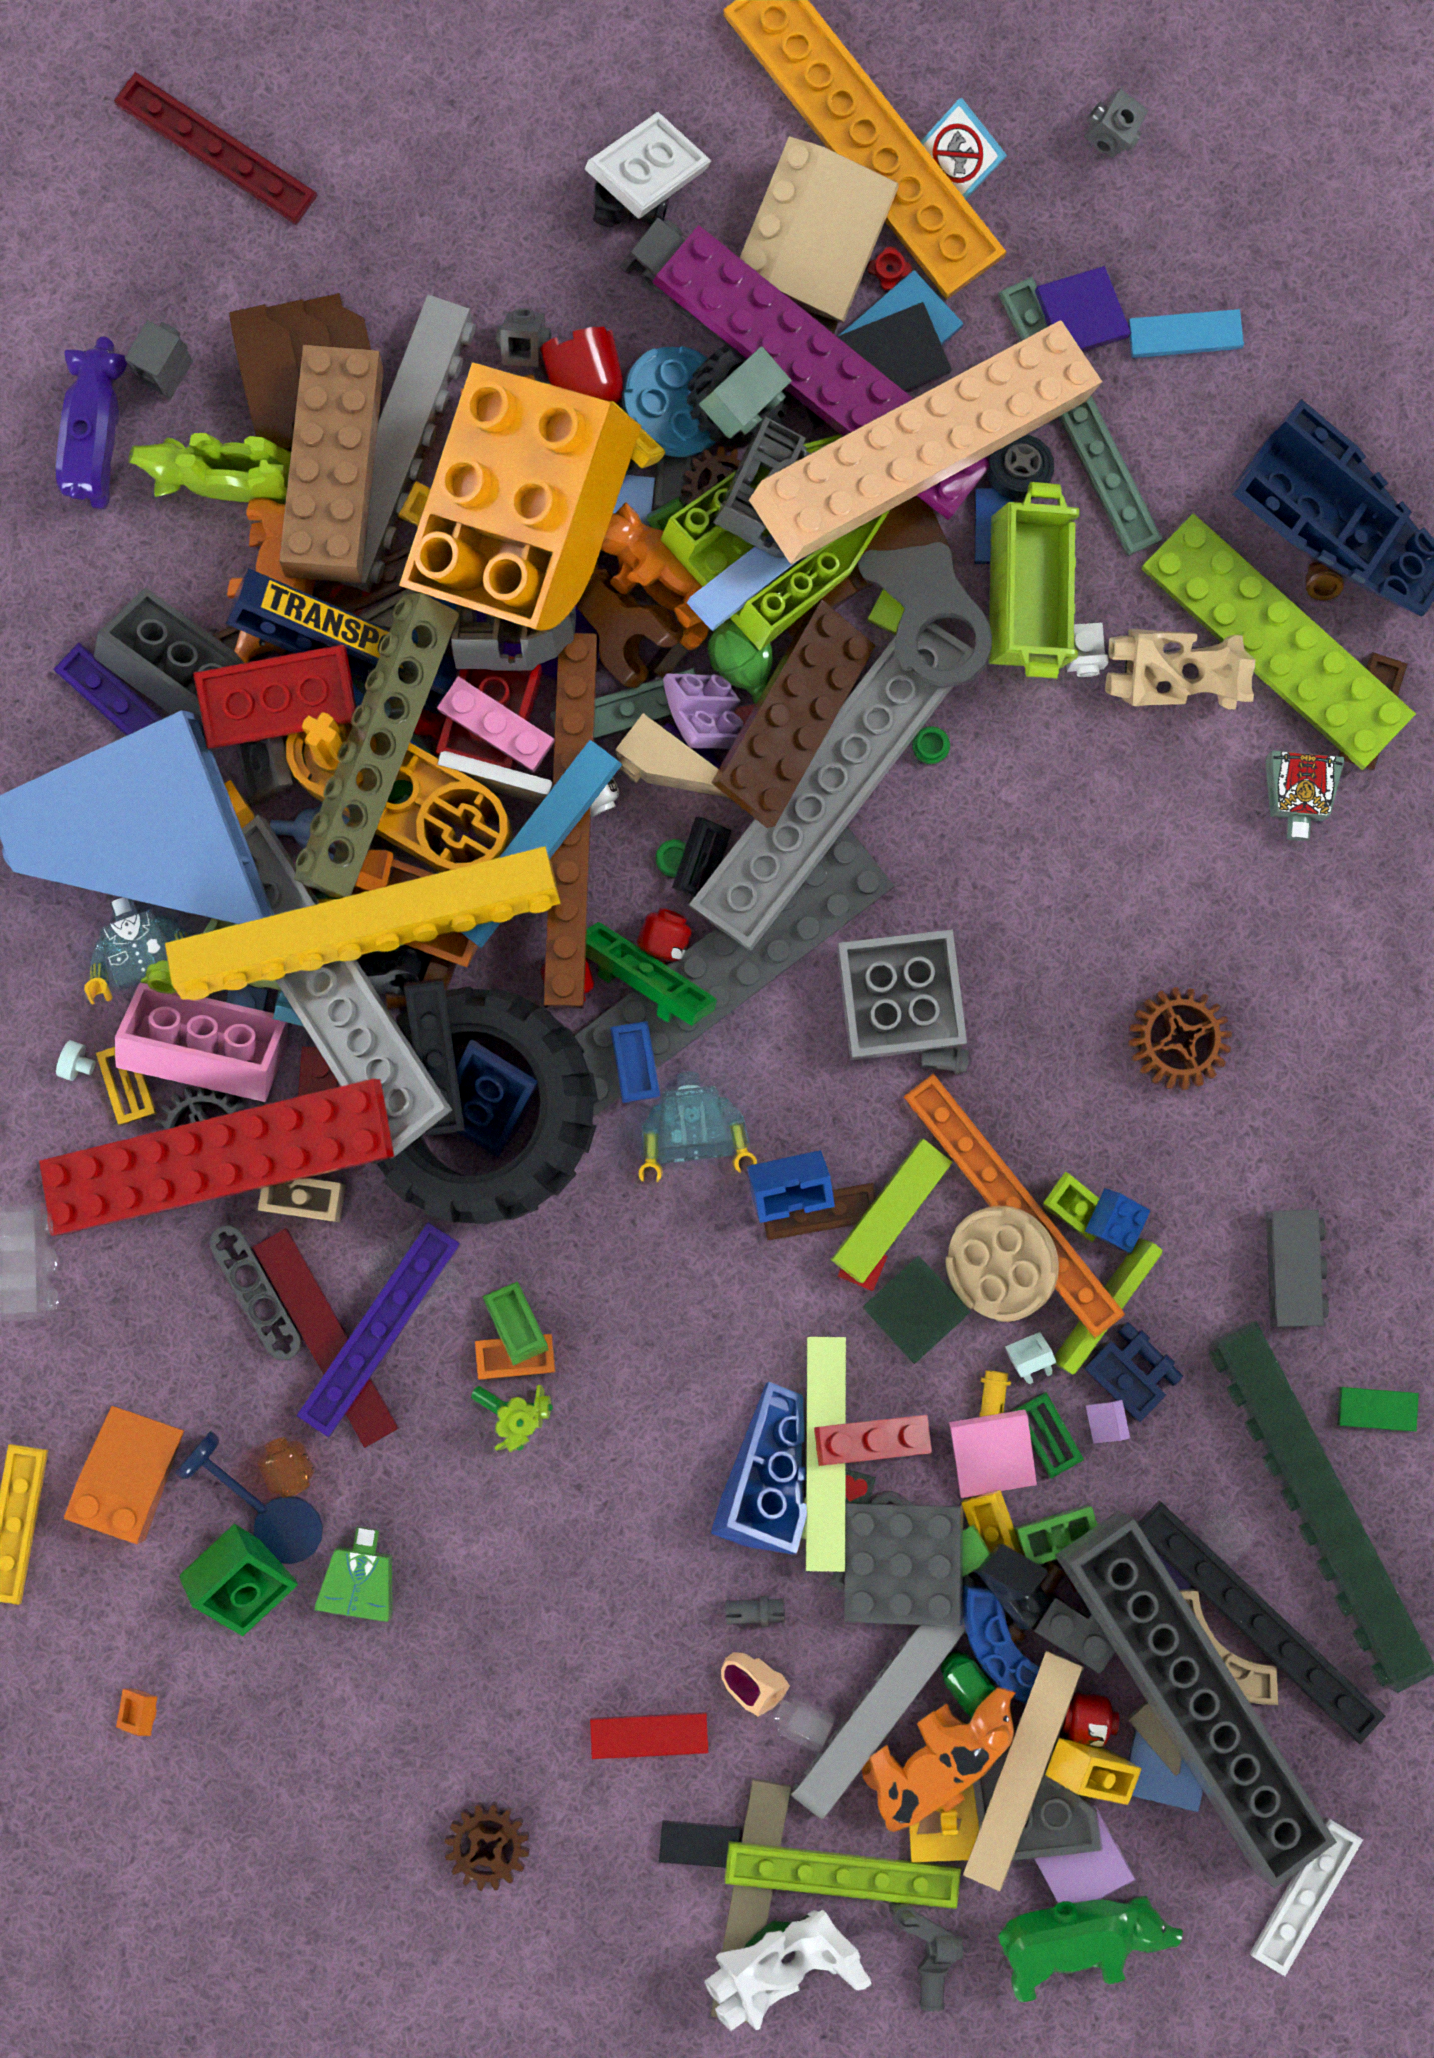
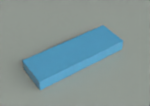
M1240 309L1129 318L1128 321L1131 331L1129 335L1131 358L1242 349L1244 346Z

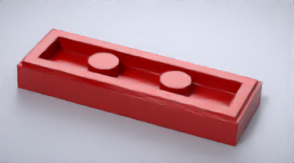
M707 1712L590 1718L592 1759L708 1753Z

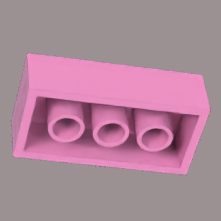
M139 983L115 1035L116 1068L266 1102L287 1048L288 1022L273 1019L274 1013L206 997L200 1000H182L177 992L172 994L154 991L145 983Z

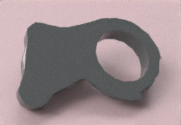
M934 542L926 546L907 547L889 551L869 550L861 556L858 566L865 581L882 587L905 608L895 639L896 656L903 671H914L924 682L939 687H952L972 682L985 670L992 652L990 625L983 611L957 580L953 570L952 553L947 545L942 542ZM943 618H955L965 622L973 629L976 636V647L972 657L964 665L953 670L932 668L921 659L918 653V642L922 632L931 623Z

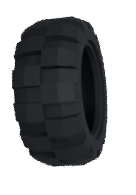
M470 986L445 990L453 1047L474 1039H502L519 1050L530 1064L540 1090V1114L534 1134L524 1150L514 1160L498 1170L482 1175L465 1176L451 1170L431 1152L422 1135L395 1157L371 1163L379 1166L386 1177L384 1183L404 1202L412 1203L425 1210L427 1215L451 1222L476 1224L514 1220L538 1210V1205L552 1195L558 1196L577 1175L574 1170L583 1153H589L597 1126L592 1124L594 1103L598 1102L594 1073L589 1072L583 1057L585 1051L569 1028L563 1026L553 1017L550 1011L521 995L493 987L491 990L473 989ZM405 1010L396 1017V1021L413 1048L408 1010Z

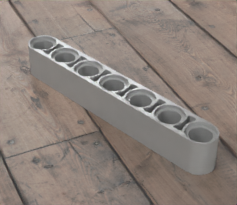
M964 1618L963 1625L960 1627L920 1625L917 1630L913 1628L898 1647L900 1652L894 1660L889 1659L874 1679L877 1682L871 1691L866 1690L852 1708L853 1714L847 1723L843 1721L827 1741L830 1745L823 1754L818 1753L804 1772L806 1775L800 1785H794L790 1792L794 1799L820 1819H823L965 1632Z

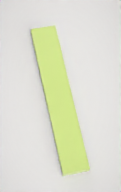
M807 1337L806 1571L845 1572V1463L818 1466L814 1427L846 1424V1337Z

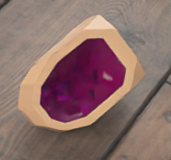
M733 1652L726 1657L721 1668L722 1680L727 1691L746 1710L758 1717L773 1709L783 1699L790 1687L781 1673L775 1672L761 1659H754L746 1653Z

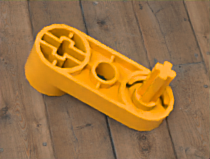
M323 712L317 720L308 716L302 724L305 732L289 735L286 741V760L294 777L308 793L321 802H324L325 799L323 794L325 785L334 776L338 766L337 756L339 749L348 740L353 727L352 723L337 726L334 719L329 714ZM374 735L370 740V747L373 752L377 749V739ZM409 743L395 781L406 780L413 784L412 795L401 804L386 803L375 834L433 867L437 873L499 858L513 840V828L500 799L484 785L456 769L438 765V758ZM303 744H305L304 753L302 755ZM359 771L356 776V783L361 788L364 778L362 772ZM345 807L342 814L350 818V812ZM491 813L499 819V833L487 827L485 823ZM440 820H448L466 833L473 827L478 839L490 846L491 849H487L465 835L459 841L453 828ZM433 835L440 839L442 838L447 846L440 857L433 851Z

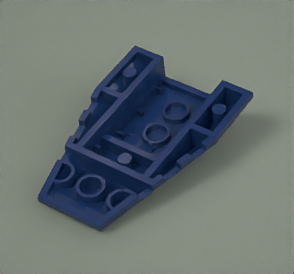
M1300 399L1262 443L1229 489L1230 492L1298 549L1356 585L1422 617L1434 601V538L1425 527L1419 530L1409 518L1412 511L1403 501L1398 504L1385 489L1388 482L1379 471L1373 474L1363 462L1366 456L1360 448L1303 399Z

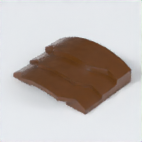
M340 293L305 301L300 299L266 307L263 304L229 312L238 364L256 437H263L289 452L292 451L303 345L371 350L365 319L343 307Z

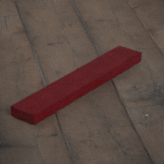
M134 72L114 100L118 107L295 225L299 223L317 198V193L137 72Z
M285 1228L252 1248L324 1375L349 1337L288 1228ZM370 1377L346 1413L364 1448L399 1429Z

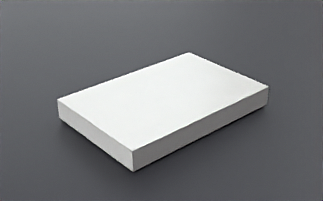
M657 112L589 159L585 170L640 219L702 174L709 167L711 160Z
M443 751L439 757L438 765L456 769L484 785L490 791L539 805L553 788L551 780L451 752Z

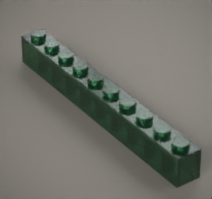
M1249 1321L1210 1341L1214 1349L1209 1352L1211 1361L1219 1373L1225 1371L1231 1382V1385L1227 1387L1229 1396L1237 1408L1243 1406L1249 1417V1420L1244 1422L1254 1442L1261 1440L1267 1452L1266 1455L1262 1456L1263 1461L1273 1477L1279 1475L1285 1489L1280 1491L1281 1496L1291 1512L1297 1510L1303 1524L1298 1526L1299 1531L1309 1547L1315 1545L1321 1559L1316 1561L1317 1566L1327 1582L1333 1580L1339 1594L1334 1596L1339 1609L1345 1617L1351 1615L1357 1626V1629L1352 1631L1353 1636L1363 1652L1369 1650L1375 1664L1370 1666L1379 1685L1381 1687L1387 1685L1388 1689L1399 1693L1434 1675V1662L1257 1321Z

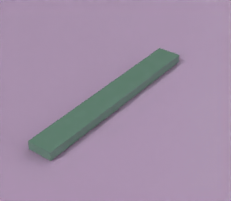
M1033 277L998 293L1000 301L1020 341L1048 327L1035 293L1037 285ZM1090 396L1086 402L1059 416V419L1127 556H1131L1161 542L1162 537L1092 396Z

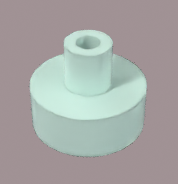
M69 1040L60 1054L56 1075L70 1081L77 1077L78 1072L91 1075L96 1061L84 1057L86 1053L85 1045Z

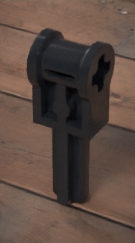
M402 945L392 951L372 952L367 963L358 964L377 993L393 992L398 995H405L404 983H407L408 979H410L409 982L419 981L418 974L425 969L427 957L421 950Z

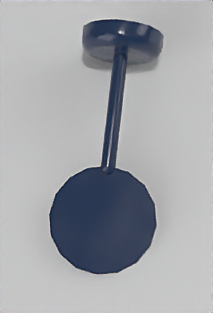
M212 1431L202 1439L176 1470L175 1473L182 1479H190L203 1466L258 1512L254 1523V1536L260 1539L281 1563L293 1564L304 1561L315 1553L322 1540L323 1524L319 1513L312 1504L300 1497L285 1495L274 1498L264 1505L209 1459V1456L219 1445V1438Z

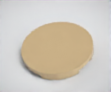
M999 1205L978 1210L958 1224L950 1242L948 1256L946 1257V1270L955 1294L966 1307L974 1309L986 1317L996 1319V1321L1011 1322L1029 1316L1048 1301L1057 1283L1059 1261L1057 1250L1050 1234L1036 1218L1021 1209Z

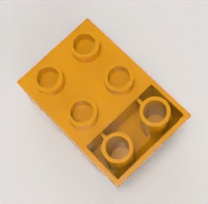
M472 362L399 586L536 630L546 631L557 626L573 610L592 576L642 425L611 402Z

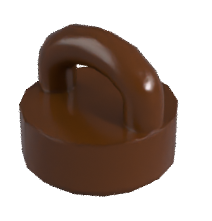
M1312 562L1308 566V573L1305 578L1307 593L1313 599L1320 601L1333 599L1340 595L1344 589V578L1324 564Z

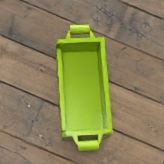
M1030 482L1028 492L1022 503L1008 502L991 516L989 625L992 635V652L989 664L1024 666L1026 677L1056 679L1059 674V668L1078 658V650L1074 649L1076 558L1075 522L1073 521L1079 517V508L1067 507L1064 496L1061 493L1060 484ZM1031 497L1058 499V505L1031 503Z

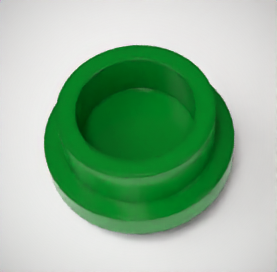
M934 726L924 727L913 739V753L918 760L925 764H937L946 758L950 749V740L942 729Z

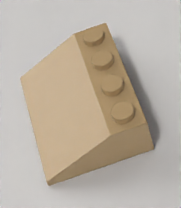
M789 136L740 259L803 310L844 323L899 185L897 182L823 146Z

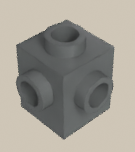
M1119 88L1105 101H1100L1093 108L1087 118L1091 124L1084 138L1094 144L1098 151L1114 158L1124 149L1130 151L1136 145L1142 135L1139 128L1149 110Z
M527 308L516 309L513 312L508 311L503 325H498L496 333V344L498 348H501L502 365L539 367L542 360L540 347L552 339L551 328L545 327V313H534L533 310Z

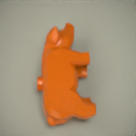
M269 498L249 500L246 513L249 520L262 521L251 524L249 532V547L261 546L258 552L256 571L312 596L315 580L285 577L279 562L286 503L278 504ZM243 578L230 579L227 590L229 599H234ZM240 631L234 651L244 663H248L252 657L258 654L275 650L279 655H283L287 650Z
M625 502L616 513L612 514L601 547V551L618 557L620 568L618 574L610 580V583L621 594H627L638 584H641L646 592L660 605L675 612L677 621L683 629V638L679 643L688 650L696 649L707 637L708 630L711 629L692 610L687 601L702 586L660 540L664 530L644 525L637 512Z

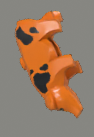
M1002 1687L995 1689L977 1707L970 1723H964L953 1715L948 1703L927 1715L917 1723L927 1746L915 1752L908 1759L904 1767L890 1755L887 1745L869 1758L862 1767V1778L870 1788L878 1792L879 1811L889 1831L897 1832L904 1827L917 1824L940 1807L947 1813L965 1800L961 1792L981 1779L1013 1742L1015 1728L1011 1718L1010 1703L1016 1692Z

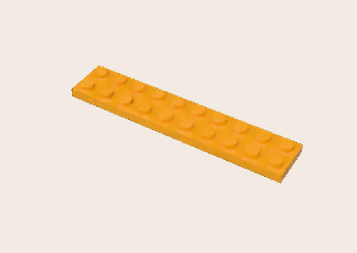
M735 0L723 9L725 19L827 149L898 183L899 187L885 222L946 300L1005 257L1007 251L809 0Z

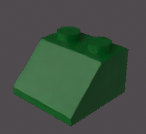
M235 1523L179 1575L193 1608L242 1637L298 1586L296 1579L262 1541Z

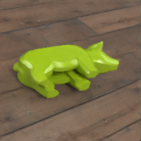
M194 433L190 437L189 447L185 448L182 443L173 438H166L162 444L133 445L128 455V463L137 465L155 479V497L174 493L180 489L181 485H185L195 494L207 498L237 502H249V500L255 498H269L278 504L286 502L291 452L278 447L263 437L249 436L244 440V443L228 442L222 444L218 439L207 433Z

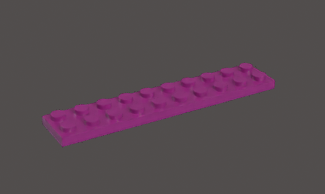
M699 225L659 271L652 282L745 358L748 359L762 346L792 380L784 389L842 436H846L914 399ZM985 457L919 493L917 496L945 519L949 520L989 468L988 458Z

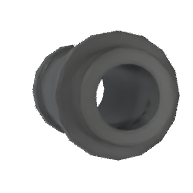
M958 1045L957 1048L944 1047L925 1050L922 1052L921 1068L955 1071V1075H959V1072H967L969 1050L962 1049V1045Z

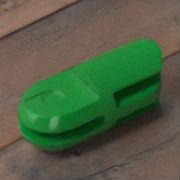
M962 1652L947 1654L942 1661L941 1673L943 1674V1681L947 1689L972 1719L977 1707L995 1690L992 1682L980 1666Z

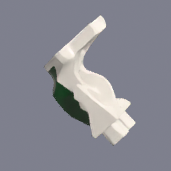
M812 1910L801 1919L793 1922L774 1920L757 1932L743 1949L719 1953L716 1956V1960L720 1970L705 1980L706 1987L711 1996L719 2004L722 2003L715 2010L720 2021L730 2031L746 2020L756 2030H759L763 2016L769 2006L781 1998L799 1991L798 1984L802 1982L804 1975L813 1969L829 1970L832 1974L838 1973L856 1991L866 1989L872 1984L861 1966L858 1950L835 1928L827 1913L823 1910L820 1912ZM794 1951L796 1954L794 1959L789 1963L783 1964L781 1962L782 1958Z

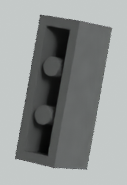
M1319 1210L1266 1212L1270 1326H1324L1323 1318H1327L1329 1315L1327 1295H1322V1279L1327 1277L1326 1257L1321 1256L1320 1241H1324L1326 1235L1324 1218H1319Z

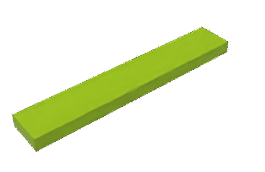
M729 1841L724 1882L731 1885L957 1909L961 1868L923 1862L911 1863V1861Z

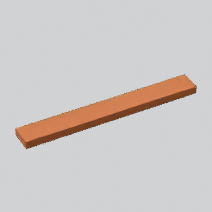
M934 1073L907 1093L904 1099L990 1207L1001 1205L1021 1209L1032 1215L1045 1227L1054 1242L1058 1254L1059 1273L1055 1290L1094 1339L1124 1317L1126 1314Z

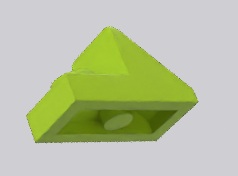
M1064 1172L1044 1201L1043 1209L1062 1219L1091 1242L1095 1240L1096 1237L1085 1232L1099 1198L1072 1175Z

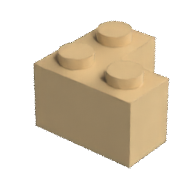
M307 1177L261 1188L258 1211L340 1223L346 1185L309 1179Z

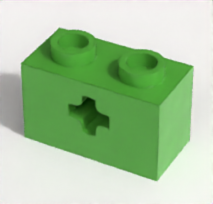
M1083 1505L1016 1526L1014 1529L1023 1556L1039 1565L1057 1559L1055 1556L1057 1553L1098 1524L1092 1506Z

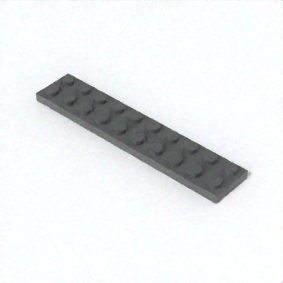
M849 827L839 835L752 951L716 927L687 949L680 961L670 962L666 965L717 998L713 1012L704 1016L693 1026H690L677 1016L667 1023L656 1015L658 1004L635 989L575 1035V1038L585 1051L583 1057L589 1072L594 1073L598 1102L594 1103V1117L621 1097L610 1027L648 1021L655 1066L658 1069L894 888L892 882Z

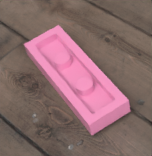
M459 676L437 707L439 712L533 773L555 742L554 738Z

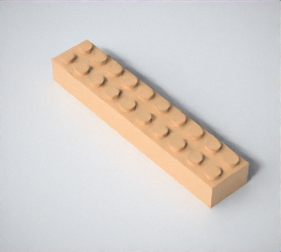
M1062 320L765 478L759 483L749 502L789 563L793 564L1083 404L1099 387L1102 380Z

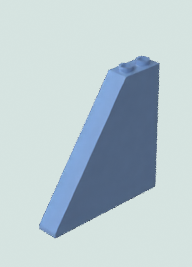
M181 710L0 795V839L4 847L2 854L5 862L13 872L236 924L274 915L213 752L207 749L204 729L196 713Z

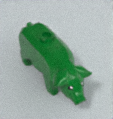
M1145 1895L1133 1898L1126 1904L1110 1900H1090L1076 1903L1060 1902L1051 1908L1018 1915L1008 1921L1003 1930L999 1932L998 1939L1003 1947L1004 1954L1008 1957L1014 1969L1011 1985L1015 1997L1019 2002H1029L1037 1998L1035 1987L1047 1980L1054 1972L1074 1973L1091 1967L1101 1968L1105 1983L1114 1984L1122 1982L1126 1979L1123 1973L1125 1961L1132 1950L1151 1953L1177 1947L1181 1943L1183 1930L1168 1925L1152 1907L1148 1897Z

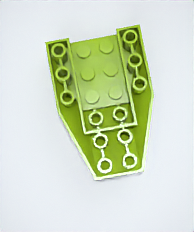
M839 434L807 443L803 446L807 447L806 451L812 454L814 451L816 452L844 436ZM760 465L749 487L755 490L759 483L766 478L770 470ZM736 471L670 517L660 539L702 587L755 547L744 541L741 537L713 523ZM889 511L811 553L795 567L747 601L743 608L730 617L731 620L761 651L851 574ZM765 528L761 535L768 537L770 532Z

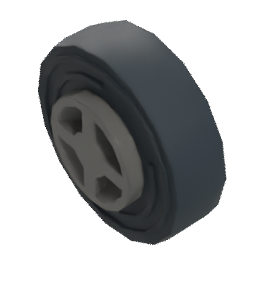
M1028 434L990 454L988 458L989 468L987 469V476L992 487L1002 496L1012 500L1023 501L1028 492L1030 482L1050 483L1054 474V458L1049 447L1040 439ZM1016 469H1024L1026 472H1019Z

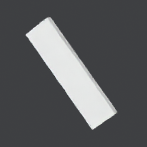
M1328 1817L1324 1823L1337 1843L1295 1873L1249 1953L1252 1957L1283 1976H1286L1363 1841L1362 1838Z

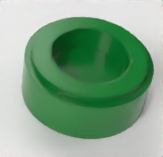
M672 839L660 845L656 852V865L663 875L670 878L676 877L686 847L685 842Z

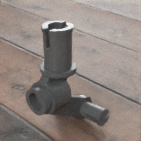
M891 1902L889 1907L892 1910H889L896 1926L904 1929L909 1934H914L926 1940V1957L917 1966V1972L921 1975L919 2007L925 2011H941L945 2005L944 1976L948 1974V1968L955 1960H961L963 1957L962 1938L960 1935H954L947 1929L917 1913L910 1905Z

